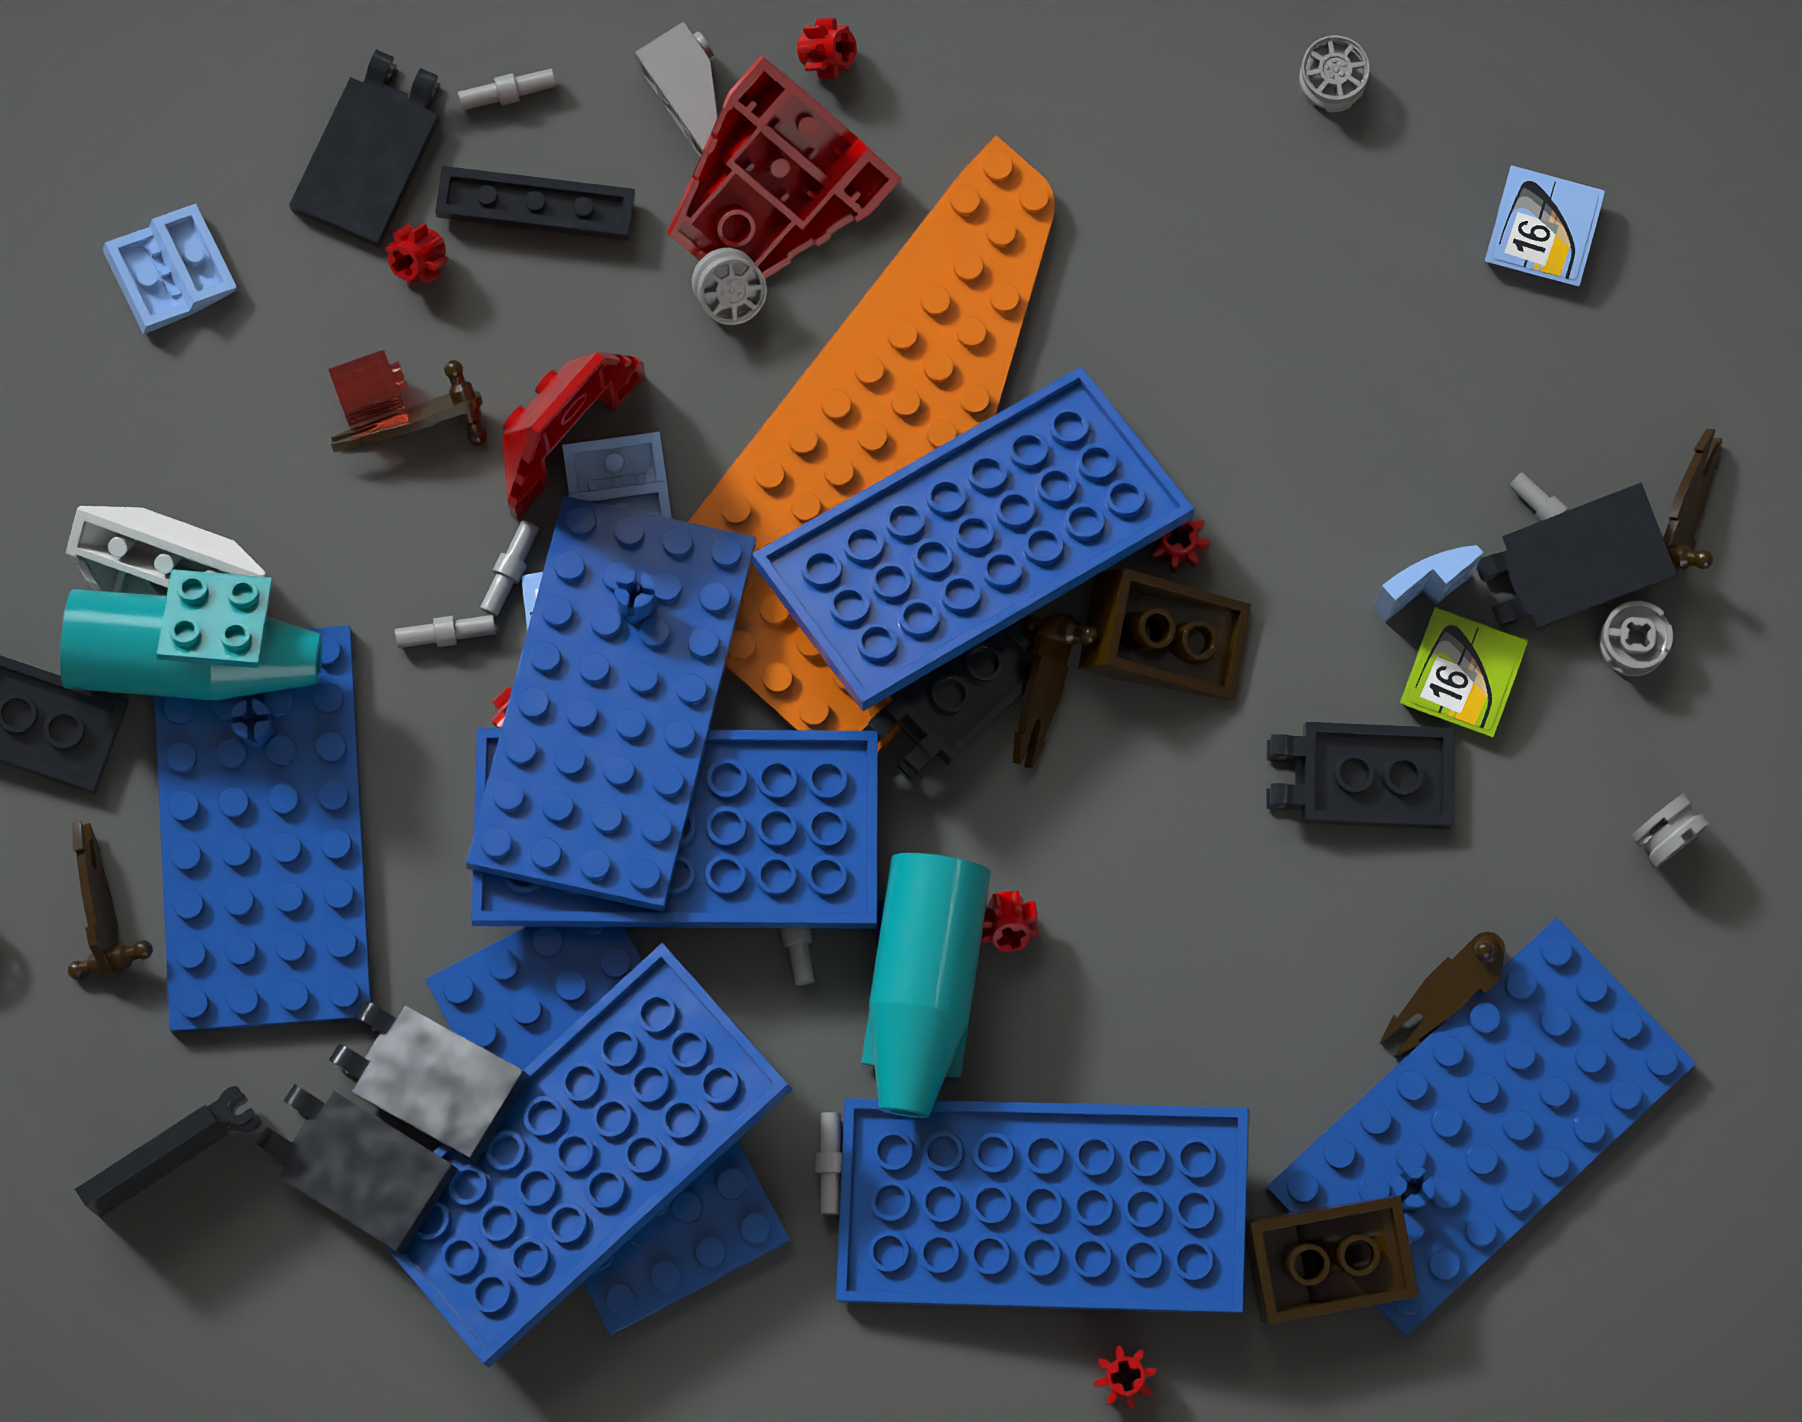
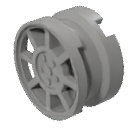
M1331 35L1318 39L1305 52L1299 73V86L1304 98L1312 106L1317 105L1326 109V112H1340L1351 108V105L1361 98L1364 93L1370 71L1368 57L1363 48L1348 37Z
M720 248L709 252L698 262L692 275V290L695 298L708 316L719 323L726 325L744 323L753 318L765 302L767 285L762 272L747 254L738 249ZM749 307L751 308L746 314L737 316L738 314L747 310Z
M1645 601L1623 603L1611 612L1600 630L1598 646L1601 657L1613 671L1629 677L1646 675L1655 670L1669 652L1673 642V629L1664 616V612L1654 604Z
M1682 793L1667 804L1631 836V839L1638 847L1645 846L1650 852L1648 859L1656 868L1670 859L1710 825V822L1703 814L1696 815L1691 809L1693 802L1685 793Z

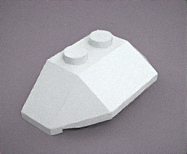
M79 506L76 510L66 549V555L73 564H77L91 588L99 591L167 596L171 569L265 577L266 573L234 540L139 507Z

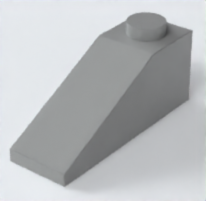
M683 21L637 50L635 58L638 71L700 159L717 120L711 62L709 59L714 54L704 36L699 31L692 34Z

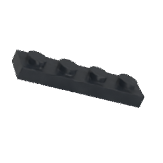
M442 166L435 213L437 218L629 241L636 194L635 189Z

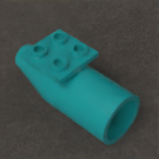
M171 569L167 596L75 588L70 591L65 607L61 633V680L63 687L68 689L217 701L318 684L322 666L323 638L322 634L267 616L272 589L271 577Z
M899 853L891 858L861 1065L875 1067L878 1109L880 1111L906 1117L927 1118L931 1113L945 1077L961 1078L991 878V870L983 865L959 858L925 853Z

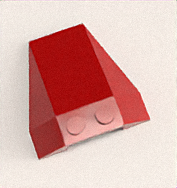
M761 55L729 91L667 234L699 261L706 254L716 249H738L747 254L762 272L764 278H767L792 263L790 259L814 244L820 246L831 239L830 235L854 220L859 222L869 216L899 183L902 177L786 73Z
M595 352L566 362L558 373L553 369L542 378L535 389V393L538 395L526 409L523 406H519L510 414L503 425V429L506 431L502 435L507 503L510 515L516 520L523 516L550 485L544 459L592 404L598 399L614 412L645 377L644 363L636 356Z

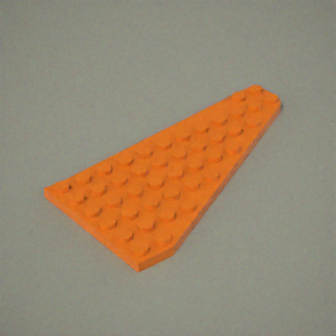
M996 135L959 174L689 519L688 523L756 537L754 552L996 415L1054 219L1055 200L1048 181ZM751 563L725 669L793 730L862 731L868 725V722L887 703L881 700L864 711L860 709ZM898 725L878 743L877 756L902 730Z

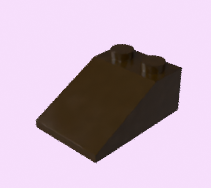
M1126 568L1103 571L1095 575L1086 626H1092L1097 629L1099 633L1098 640L1093 645L1082 644L1078 669L1132 683L1224 700H1234L1251 604Z
M1400 1195L1247 1219L1246 1244L1260 1321L1268 1325L1419 1297Z

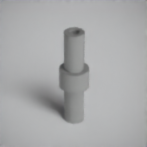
M552 68L515 78L513 73L495 77V83L459 91L458 96L462 111L499 101L501 106L519 102V96L554 88L556 83Z
M1523 472L1509 485L1516 494L1537 512L1534 517L1538 521L1548 519L1569 509L1555 495L1550 498Z
M522 520L506 554L500 553L492 570L495 577L480 607L485 613L498 617L513 583L519 584L521 576H523L527 568L524 560L539 531L536 525Z
M452 615L433 618L434 623L395 629L397 648L437 643V647L457 645V640L496 634L493 615L454 620Z
M780 928L783 947L789 948L795 985H806L815 982L808 944L813 942L810 928Z
M823 1112L821 1113L820 1152L815 1153V1174L820 1175V1214L839 1215L840 1175L842 1172L841 1113Z

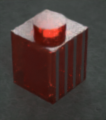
M384 349L328 369L349 427L404 407L400 394L401 391L408 389L399 361L389 364Z

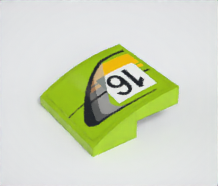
M1435 606L1400 704L1494 737L1528 640Z

